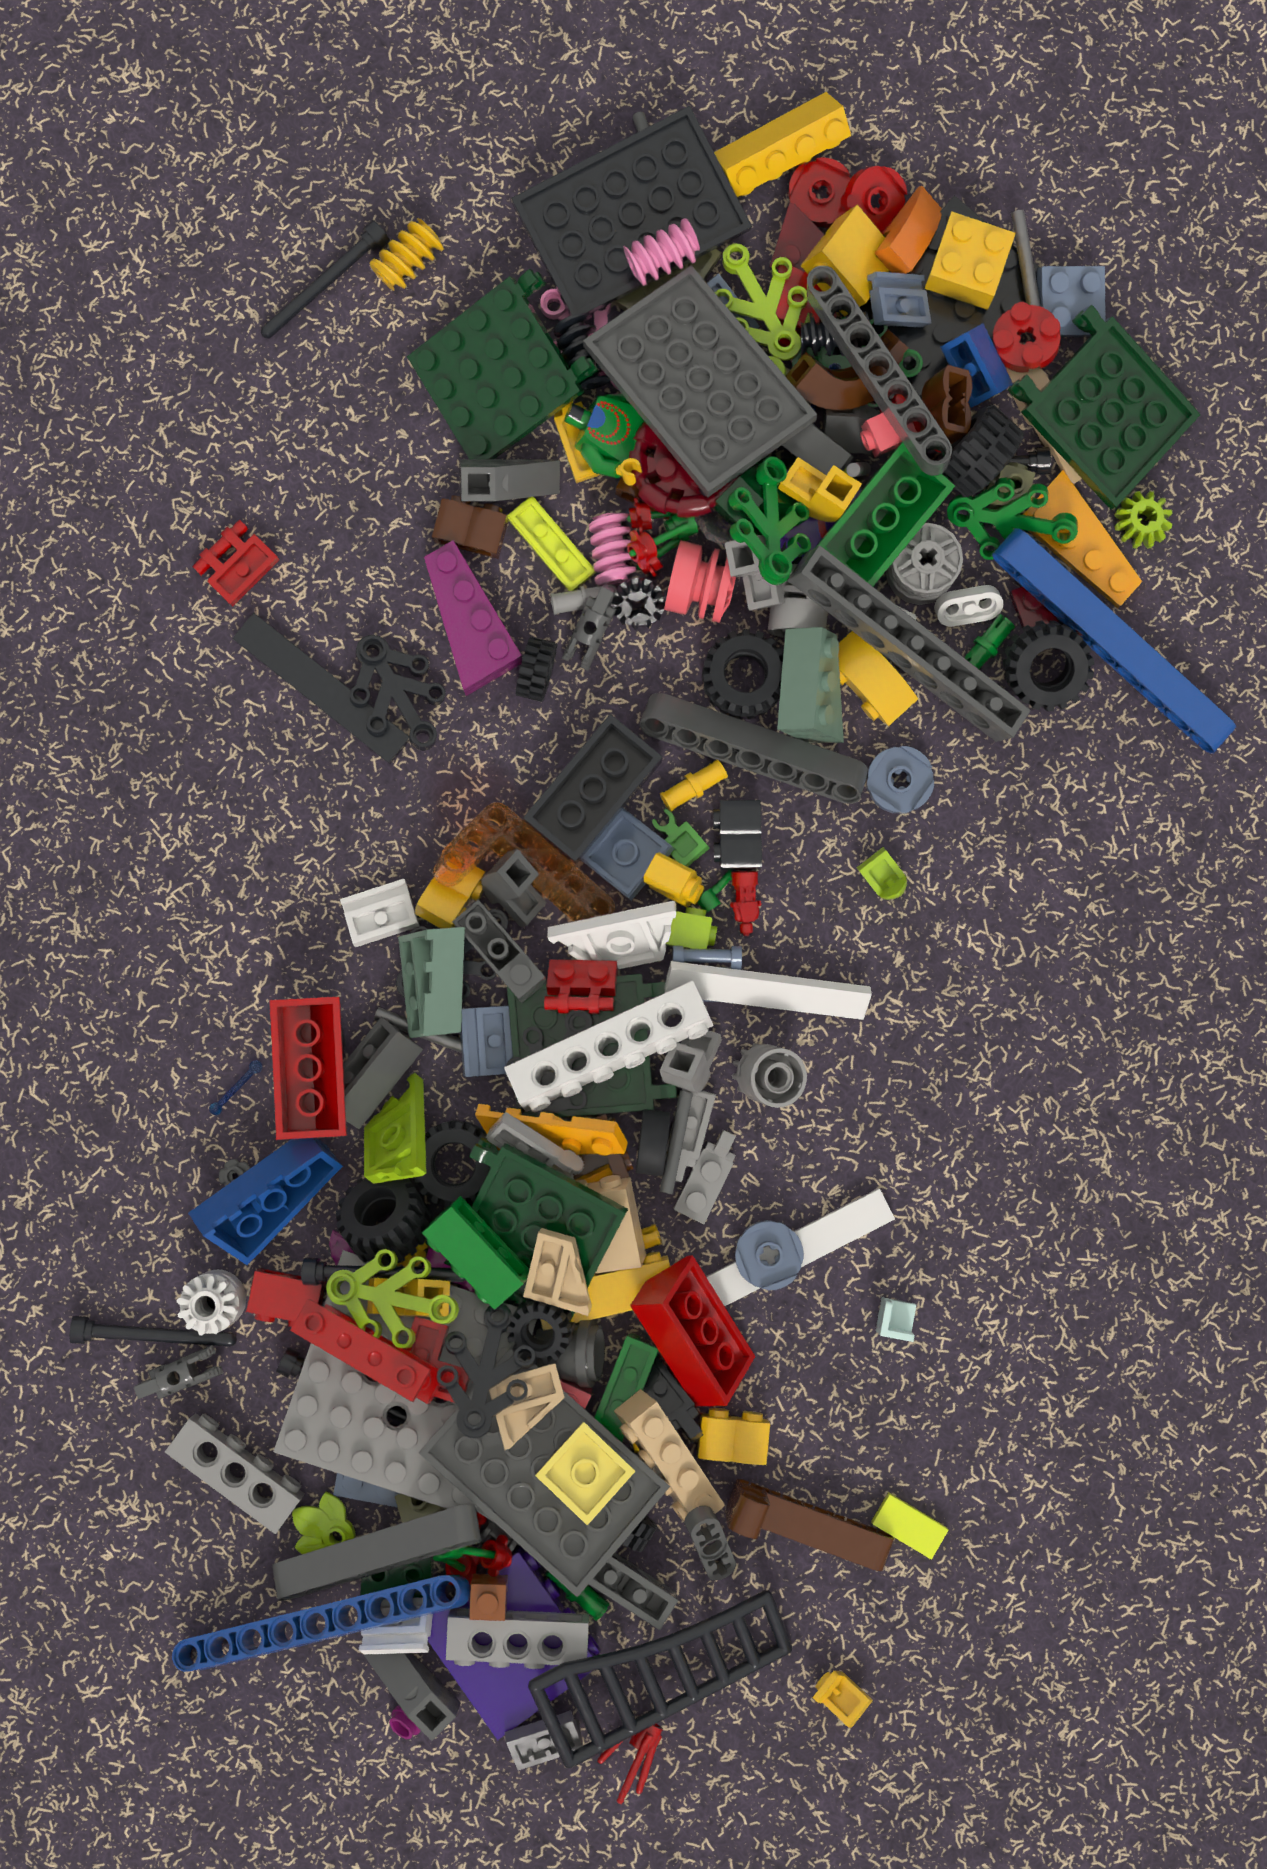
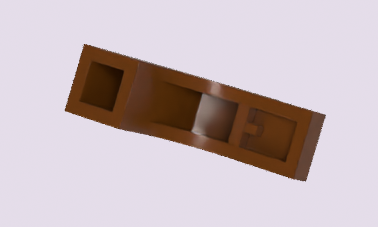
M887 329L880 339L897 364H899L908 347L894 333ZM807 352L803 354L785 376L804 399L825 409H853L874 401L852 366L845 369H831L823 366ZM874 366L870 369V372L873 375L882 376L887 373V370L882 366Z

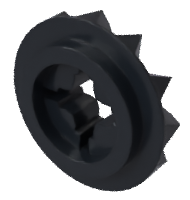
M631 578L622 582L616 588L617 591L612 600V607L616 609L614 615H616L622 625H632L636 630L639 625H645L649 628L656 620L660 621L665 608V597L663 591L655 582L646 578ZM646 596L644 601L646 609L638 608L636 611L631 612L633 608L631 601L638 602Z

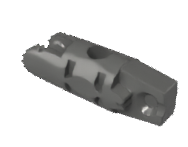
M604 584L596 599L589 596L562 659L569 662L573 658L580 641L589 646L587 653H585L581 661V668L589 671L604 634L616 611L615 608L610 606L617 591L616 588ZM589 621L595 623L596 630L590 628Z
M211 1345L181 1357L176 1361L149 1370L150 1379L134 1386L137 1398L141 1399L156 1393L158 1399H162L182 1389L224 1374L221 1365L208 1368L202 1373H199L196 1367V1361L205 1360L216 1353L214 1346ZM174 1371L179 1374L180 1380L175 1378Z

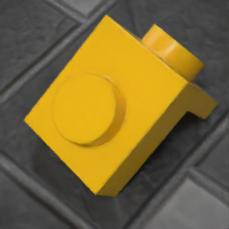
M842 1671L825 1673L817 1682L815 1688L818 1691L813 1696L817 1703H823L848 1728L854 1726L873 1701Z

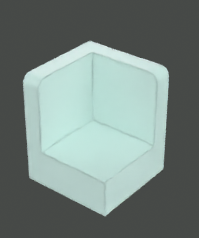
M882 1297L875 1331L880 1336L914 1342L915 1335L912 1333L916 1304Z

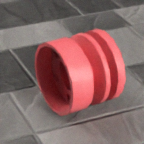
M680 540L664 610L686 615L692 601L699 602L698 616L700 619H704L708 604L715 606L712 621L720 623L721 617L730 605L736 577H731L727 558L725 566L717 565L720 549L715 548L709 562L702 561V545Z

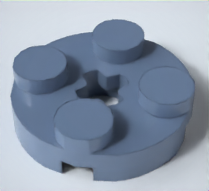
M900 746L886 749L879 753L871 762L868 768L866 789L873 802L884 811L907 814L920 808L931 796L934 788L932 766L923 753L912 747ZM903 771L907 774L905 780L909 785L907 788L904 786L896 788L893 786L894 780L891 776L893 773L899 775Z
M771 1220L759 1221L746 1228L737 1239L735 1249V1262L741 1276L755 1287L765 1290L781 1289L794 1281L804 1259L803 1246L796 1233L785 1224ZM768 1245L772 1250L778 1249L779 1252L774 1257L775 1263L770 1265L767 1260L760 1261L759 1255L764 1253L763 1247Z

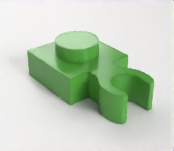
M665 809L664 812L670 819L669 823L665 826H660L655 819L652 820V823L657 831L668 836L665 841L674 848L671 856L677 862L689 867L710 848L687 821L678 827L674 815L668 809Z

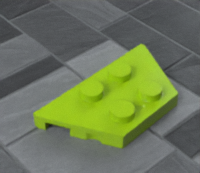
M416 1073L411 1074L407 1078L410 1087L399 1099L392 1095L384 1104L382 1110L364 1127V1177L373 1184L419 1177L426 1174L423 1079Z

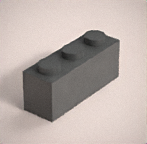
M382 1016L343 1064L346 1121L358 1129L373 1114L374 1110L394 1088L398 1080L423 1050L406 1033Z

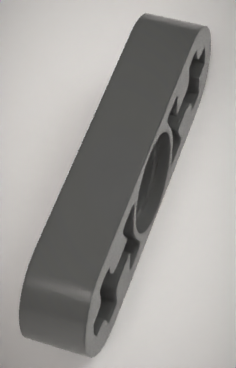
M709 1506L696 1507L685 1517V1526L708 1577L711 1580H722L735 1570L736 1561L713 1509ZM705 1523L707 1527L701 1529L700 1526ZM716 1540L713 1544L706 1546L711 1541ZM720 1557V1561L715 1563L714 1560Z

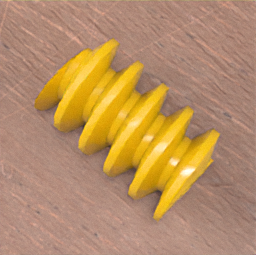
M417 218L418 223L411 221L407 224L409 233L403 230L398 233L400 242L391 240L388 243L391 252L385 249L379 252L381 261L377 259L370 261L372 270L392 291H395L393 287L395 284L403 289L407 287L403 279L404 275L411 279L416 278L412 269L413 266L421 270L425 269L421 259L423 256L431 261L435 259L431 251L432 247L441 252L444 250L436 233L420 218Z

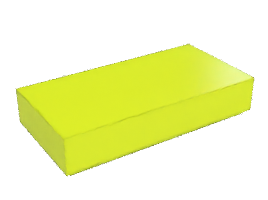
M889 1492L871 1521L876 1527L931 1560L949 1531L946 1526Z

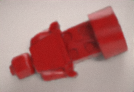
M732 871V886L736 889V902H731L730 906L733 908L735 920L742 922L740 923V933L743 936H750L749 934L753 933V924L750 922L758 919L759 906H761L760 900L755 901L758 871Z

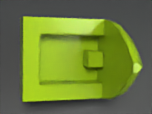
M884 847L857 867L862 876L882 899L891 900L899 898L907 887L906 875Z

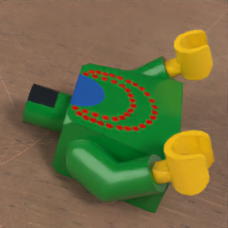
M622 393L598 396L588 410L571 403L564 422L580 429L575 442V448L581 452L582 457L591 470L596 474L613 478H620L622 476L625 484L634 485L636 478L631 471L637 470L642 473V469L637 459L629 458V452L634 451L636 440L633 438L639 427L644 423L643 418Z

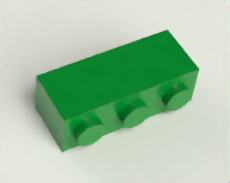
M461 1196L437 1216L422 1232L429 1246L434 1251L441 1253L450 1262L455 1274L465 1278L474 1288L477 1297L482 1302L489 1304L494 1310L517 1291L528 1278L530 1269Z

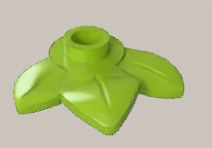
M324 1493L319 1507L301 1506L292 1511L294 1525L298 1532L303 1535L295 1546L296 1550L301 1554L356 1537L354 1526L346 1519L345 1505L338 1497L331 1493ZM334 1531L339 1532L341 1534L342 1541H337L334 1539Z

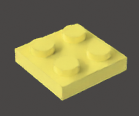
M582 1422L535 1476L588 1525L635 1473V1470L587 1424Z

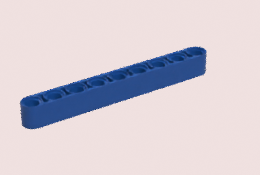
M1015 528L992 554L993 559L1000 567L1063 624L1069 626L1075 632L1077 630L1081 633L1083 640L1097 655L1197 745L1199 744L1203 750L1214 754L1235 730V723L1026 532Z
M441 1575L184 1639L174 1647L172 1660L176 1668L183 1672L205 1670L430 1615L465 1605L470 1598L471 1586L469 1581L463 1576ZM449 1582H452L456 1588V1594L452 1601L445 1594V1589ZM417 1590L423 1596V1603L419 1609L413 1603V1596ZM385 1598L390 1604V1611L386 1617L381 1612V1603ZM352 1606L358 1613V1618L354 1625L349 1620V1611ZM320 1614L325 1620V1627L322 1632L317 1628V1619ZM288 1623L293 1628V1635L290 1640L285 1635V1627ZM256 1631H258L261 1636V1642L258 1648L254 1645L253 1636ZM224 1639L229 1644V1651L226 1655L222 1651ZM193 1647H195L197 1650V1659L195 1663L191 1659V1650Z

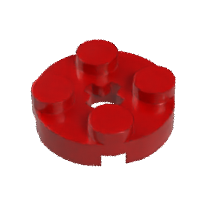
M825 157L816 158V161L807 164L806 162L801 164L794 171L790 179L788 188L789 203L795 204L817 227L830 228L834 221L845 213L840 201L851 179L849 171L840 162ZM821 186L827 187L826 193L829 197L822 200L816 198V194L812 190H819Z
M885 166L862 168L848 182L846 191L841 196V207L846 213L858 205L884 235V232L904 207V195H908L907 187L899 173L892 168ZM878 193L881 196L878 200L881 205L879 209L871 205L872 195H877Z
M1018 302L1010 310L1006 311L994 326L993 344L1004 366L1012 371L1024 373L1029 372V369H1035L1039 366L1040 369L1044 368L1054 360L1060 348V322L1050 311L1043 307ZM1026 332L1033 334L1034 342L1027 341L1025 345L1020 343V334Z

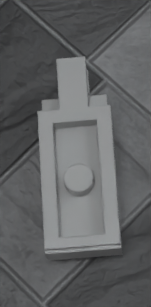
M682 1088L684 1092L693 1093L676 1176L677 1182H682L686 1166L694 1168L696 1160H699L716 1094L702 1090L699 1093H695ZM671 1128V1131H670V1135H669V1139H668V1143H667V1150H666V1151H668V1146H669V1142H670V1137H671L672 1128Z
M722 1130L716 1145L708 1142L705 1149H702L699 1160L696 1161L695 1167L692 1169L673 1210L705 1224L734 1164L733 1160L736 1155L729 1152L736 1137L734 1134Z

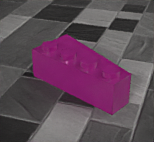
M452 540L425 556L424 559L465 695L468 696L522 664V655L455 542Z

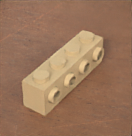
M640 1389L614 1410L623 1424L619 1427L621 1432L631 1444L635 1443L640 1451L637 1453L639 1459L650 1469H653L670 1486L664 1494L671 1496L674 1501L671 1506L682 1521L696 1507L709 1506L716 1514L725 1506L657 1401Z

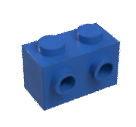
M983 323L941 346L949 365L969 370L972 379V393L968 403L971 408L1013 384Z

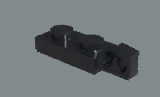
M657 1356L643 1391L657 1401L675 1430L678 1432L681 1429L693 1444L703 1436V1431L694 1421V1418L699 1413L695 1409L694 1402Z

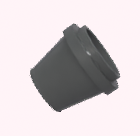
M595 1319L580 1320L579 1323L574 1324L572 1340L559 1359L556 1361L551 1359L549 1364L544 1365L542 1359H540L536 1366L540 1368L555 1363L559 1379L578 1383L580 1388H593L595 1382L600 1381L604 1368V1332L602 1326L597 1325ZM538 1328L535 1338L542 1341L549 1340L553 1337V1329L543 1331V1328Z

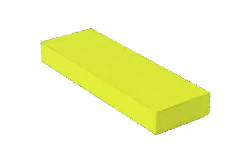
M534 497L527 498L507 515L509 522L568 591L576 590L596 573L593 566Z

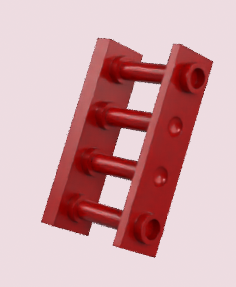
M307 1299L290 1329L293 1333L411 1402H414L415 1398L426 1404H430L440 1387L437 1381V1372L440 1368L405 1348L396 1347L390 1339L383 1335L376 1338L373 1336L374 1330L366 1326L364 1331L358 1327L354 1318L329 1304H325L323 1307L313 1300ZM444 1373L441 1376L442 1381L444 1380L447 1373Z

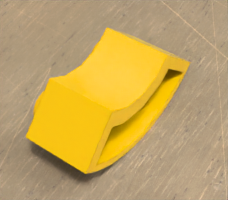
M853 631L839 642L840 685L842 686L846 683L863 702L861 705L862 710L873 721L879 718L889 726L918 700L913 690L890 662Z

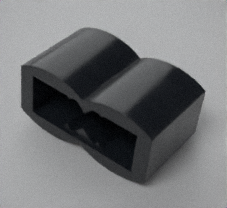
M720 800V809H713V829H720V842H714V862H720L721 870H761V800Z

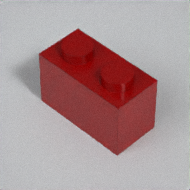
M259 1268L254 1272L246 1312L254 1313V1319L264 1322H275V1318L289 1320L288 1326L292 1327L307 1299L322 1305L326 1282H320L318 1286L303 1285L301 1276Z

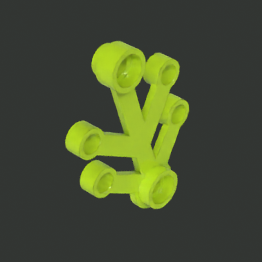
M737 243L729 245L723 252V267L728 273L738 275L752 302L734 298L727 289H718L715 294L718 297L724 296L729 300L725 306L730 312L761 320L765 323L768 331L751 328L745 319L736 318L758 344L768 347L771 356L777 357L781 361L793 359L799 353L801 347V339L795 329L801 310L808 301L807 290L801 286H795L790 289L787 298L789 309L782 325L776 315V310L785 281L791 276L792 264L790 260L785 257H779L774 260L771 270L773 277L766 297L749 267L750 255L747 248ZM733 252H739L742 258L740 260H733L730 255ZM784 265L788 271L786 273H778L776 267ZM794 294H801L804 300L795 302L792 296ZM781 338H786L790 341V345L782 347L778 344V341Z
M383 1249L378 1251L373 1260L355 1272L339 1270L330 1276L326 1286L327 1295L330 1300L338 1305H346L358 1327L364 1331L368 1324H373L375 1326L373 1336L379 1338L382 1334V1326L378 1321L369 1318L360 1299L372 1301L392 1333L393 1344L398 1348L411 1347L416 1337L411 1328L404 1326L393 1306L428 1313L429 1317L439 1324L453 1322L459 1312L458 1303L451 1296L437 1295L433 1299L396 1292L413 1279L425 1278L429 1275L431 1263L424 1257L417 1256L412 1258L408 1266L377 1287L363 1285V1283L381 1270L391 1271L397 1266L398 1257L391 1250ZM388 1253L391 1256V1263L384 1267L381 1263V1258L384 1254ZM418 1261H422L425 1265L424 1271L420 1274H417L414 1270V1266ZM344 1281H347L350 1284V1290L344 1295L340 1291V1286ZM448 1303L451 1311L449 1315L444 1317L440 1313V1307L442 1304ZM402 1331H406L409 1335V1340L406 1344H401L398 1339Z

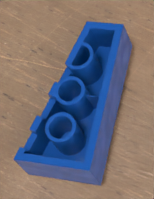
M318 1138L291 1139L188 1214L205 1238L248 1265L343 1166L328 1146Z

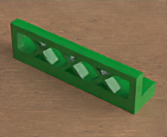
M632 1332L626 1336L594 1417L622 1443L625 1436L619 1427L623 1424L614 1410L640 1389L644 1390L659 1351L655 1345L640 1340V1336Z

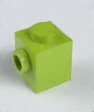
M686 907V913L676 911V917L672 920L669 941L666 942V946H683L684 949H707L708 945L714 946L717 926L711 925L712 918L706 917V910Z

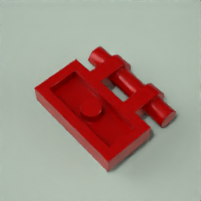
M240 520L231 528L226 527L220 533L222 537L209 550L205 548L199 554L201 558L192 566L201 576L210 567L216 571L207 582L232 607L280 560L255 534L244 543L240 538L249 529ZM233 546L237 551L222 564L218 559Z
M549 959L546 985L547 994L558 996H545L544 1009L558 1010V1013L569 1014L570 1010H588L589 1014H600V1011H614V997L602 996L616 995L617 961ZM571 995L589 996V997H571Z

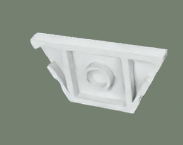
M674 900L548 927V939L553 944L557 941L565 944L568 947V954L577 960L617 961L618 969L662 961L666 952V942L669 941L672 920L676 917V903Z

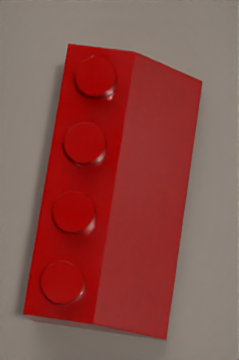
M340 997L270 1000L276 1140L347 1136Z
M689 1255L645 1281L630 1307L695 1406H727L756 1356L694 1256Z

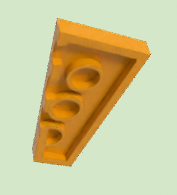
M1062 470L1047 487L1049 495L1046 505L1041 508L1031 506L1023 515L1052 520L1059 513H1070L1078 520L1076 538L1069 543L1062 544L1055 541L1049 534L1029 532L1115 607L1119 608L1141 584L1142 580L1064 470ZM1041 494L1037 499L1043 498L1044 495ZM1060 529L1058 532L1069 533L1070 531L1067 529Z
M478 1104L475 1116L486 1134H488L490 1128L504 1113L491 1111L490 1105ZM506 1108L505 1111L534 1131L548 1138L563 1150H571L576 1155L599 1154L607 1156L610 1154H625L628 1142L619 1125L614 1121L572 1116L571 1121H564L553 1113L541 1112L539 1117L521 1115V1109Z

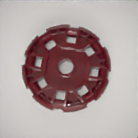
M645 421L633 438L636 440L634 451L629 452V458L637 459L642 469V473L637 470L631 471L636 478V483L633 486H637L639 490L638 496L654 510L665 515L667 512L675 513L679 518L698 517L711 513V508L716 506L715 501L742 475L737 476L711 496L704 497L699 491L701 490L685 469L679 465L676 458ZM647 449L655 450L654 458L645 455ZM657 475L661 480L656 484L649 482L650 479ZM673 493L683 495L680 500L672 499Z

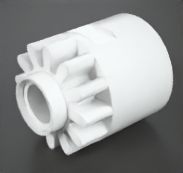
M207 1271L183 1286L181 1297L177 1299V1303L180 1304L178 1317L185 1320L187 1323L186 1329L193 1328L198 1331L199 1335L205 1333L217 1334L237 1321L242 1315L246 1305L245 1288L241 1281L228 1271ZM207 1296L214 1300L215 1309L208 1305Z

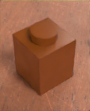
M473 1574L469 1620L505 1621L508 1575L492 1577L489 1574Z

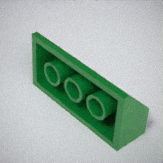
M902 442L816 547L820 545L873 587L949 495L955 485L942 474L930 476L924 473Z

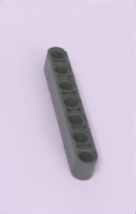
M828 266L813 268L807 277V299L920 469L930 476L942 474L947 469L952 454L950 441L837 273ZM818 283H826L831 288L820 292L814 286ZM843 310L849 316L846 319L839 320L832 314L835 311ZM856 338H863L868 344L865 347L857 348L851 344V341ZM874 366H882L887 370V373L882 376H876L870 372V369ZM892 394H901L905 397L906 401L901 404H894L888 397ZM911 422H920L925 429L916 433L910 431L907 425ZM930 450H938L943 454L944 458L939 461H933L927 457L926 453Z
M654 693L649 697L640 720L641 730L646 735L842 803L854 804L861 799L868 775V768L857 759L664 693Z
M475 1504L452 1507L274 1563L272 1569L277 1601L303 1597L481 1542V1535Z

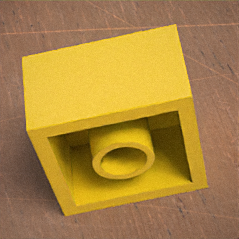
M951 211L924 289L988 310L995 296L1016 233Z

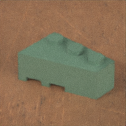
M823 627L785 629L777 730L807 743H844L838 656L839 643L837 635Z
M465 927L428 929L398 937L409 1038L461 1032Z

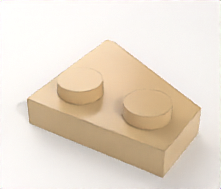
M541 1228L537 1235L523 1297L588 1316L592 1304L575 1237Z
M555 1363L512 1375L489 1390L491 1400L506 1392L507 1385L512 1380H522L528 1388L527 1398L522 1403H514L495 1415L504 1450L510 1449L565 1398ZM515 1386L511 1389L510 1393L514 1397H520L524 1390L520 1386Z

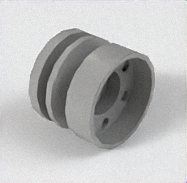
M925 523L885 571L887 583L894 594L905 602L917 605L935 602L942 594L948 591L961 572L963 554L960 543L954 534L943 526ZM931 557L932 561L930 564L927 563L923 566L920 563L921 558Z

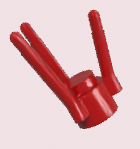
M659 1724L641 1731L630 1739L629 1743L638 1749V1752L617 1798L618 1804L624 1802L645 1753H647L636 1787V1793H642L656 1748L662 1738L663 1728ZM622 1742L605 1750L598 1757V1763L602 1764Z

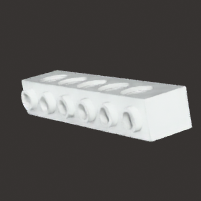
M690 981L504 1067L522 1108L526 1112L530 1110L537 1112L550 1106L551 1100L562 1095L563 1097L576 1095L582 1090V1086L593 1081L600 1083L610 1079L614 1075V1071L625 1066L629 1069L642 1064L645 1061V1057L653 1053H667L673 1050L679 1041L688 1037L691 1040L697 1039L708 1032V1028L714 1025L694 982ZM673 1014L682 1016L681 1022L677 1026L668 1027L665 1025L666 1019ZM649 1029L650 1035L646 1040L641 1042L634 1040L638 1030ZM610 1043L619 1044L618 1050L614 1055H603L606 1045ZM577 1058H587L586 1066L579 1071L572 1070V1064ZM555 1072V1079L551 1084L541 1085L540 1081L545 1073Z

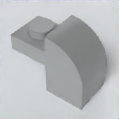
M757 535V537L766 546L765 537L763 535ZM735 540L725 542L731 577H743L749 611L784 604L782 586L772 585L762 577L758 567L759 559L745 542L738 543Z
M708 1030L705 1035L697 1039L691 1040L688 1037L682 1040L681 1044L676 1043L677 1046L667 1053L661 1066L662 1080L665 1083L699 1093L711 1076L709 1068L722 1041L721 1035Z

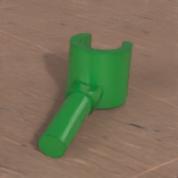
M728 870L698 900V904L702 910H706V913L721 904L716 894L732 879L731 870Z

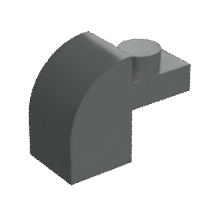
M518 849L505 853L482 878L483 891L491 904L500 903L520 927L527 926L547 903L531 885L539 873Z

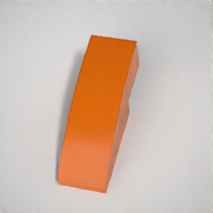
M922 185L915 190L884 232L887 237L874 253L891 273L906 274L913 270L930 244L941 220L942 214L940 211L942 208Z

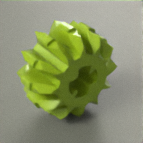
M1140 491L1135 492L1132 495V499L1124 498L1121 502L1122 509H1118L1114 515L1117 519L1121 520L1114 526L1115 530H1125L1126 532L1121 537V542H1126L1131 537L1133 538L1132 546L1136 549L1142 542L1147 549L1152 548L1155 541L1162 542L1166 538L1164 531H1169L1172 528V523L1166 520L1172 515V510L1162 509L1166 498H1161L1157 502L1154 501V491H1149L1145 498ZM1141 514L1147 517L1145 521L1149 520L1146 526L1140 523L1142 518L1138 519Z

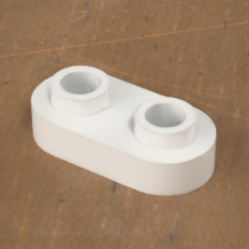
M982 585L946 592L936 600L934 609L941 624L954 627L995 618L1003 609V599L997 588L991 585Z

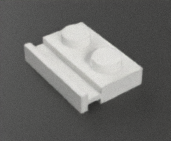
M405 879L340 899L352 943L355 947L420 927L417 916L414 914L415 909Z
M413 1598L414 1606L417 1609L421 1607L423 1598ZM384 1599L381 1603V1612L386 1617L390 1611V1604L387 1599ZM433 1614L361 1631L363 1639L362 1645H359V1651L363 1654L428 1653L429 1647L427 1642L428 1637L431 1635Z

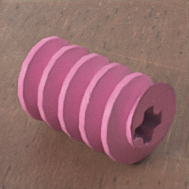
M686 218L681 220L680 228L676 224L669 225L668 234L662 229L657 230L656 241L651 235H646L643 239L644 247L636 240L631 244V252L627 247L623 246L631 271L643 286L647 285V273H650L655 280H658V268L662 267L669 275L671 274V262L674 261L682 269L683 257L686 256L693 264L696 262L695 251H700L697 236Z
M606 513L592 518L593 521L589 524V531L594 533L590 538L591 545L596 547L592 550V557L598 560L593 564L594 571L601 573L595 577V584L598 586H603L604 584L619 586L622 582L628 580L627 575L636 572V567L626 565V562L632 559L629 553L624 552V549L627 548V544L631 540L623 539V535L628 534L631 531V527L621 526V522L626 521L629 514Z

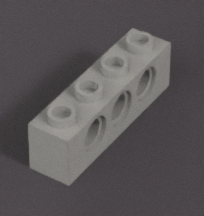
M195 1413L188 1419L165 1453L276 1534L305 1494L300 1490V1483L289 1475L280 1476L272 1470L274 1465L264 1456L259 1454L256 1457L245 1450L246 1444L233 1434L226 1436L217 1429L219 1424L213 1418L206 1414L199 1416ZM204 1442H211L216 1446L218 1451L217 1457L211 1458L204 1454L202 1449ZM233 1462L240 1463L245 1469V1477L237 1478L233 1476L230 1472V1464ZM259 1483L270 1485L273 1490V1496L270 1498L260 1496L257 1491V1485Z
M450 1609L447 1624L446 1660H454L456 1665L471 1666L475 1664V1661L489 1662V1665L492 1667L503 1668L510 1666V1663H523L524 1667L529 1669H542L545 1665H560L564 1662L587 1658L589 1614L507 1611L505 1621L469 1620L470 1609ZM479 1632H485L491 1636L492 1642L486 1646L479 1645L475 1641L474 1635ZM513 1634H521L527 1639V1644L522 1647H515L509 1642L508 1638ZM555 1635L561 1639L562 1645L556 1649H551L544 1644L543 1640L547 1636Z

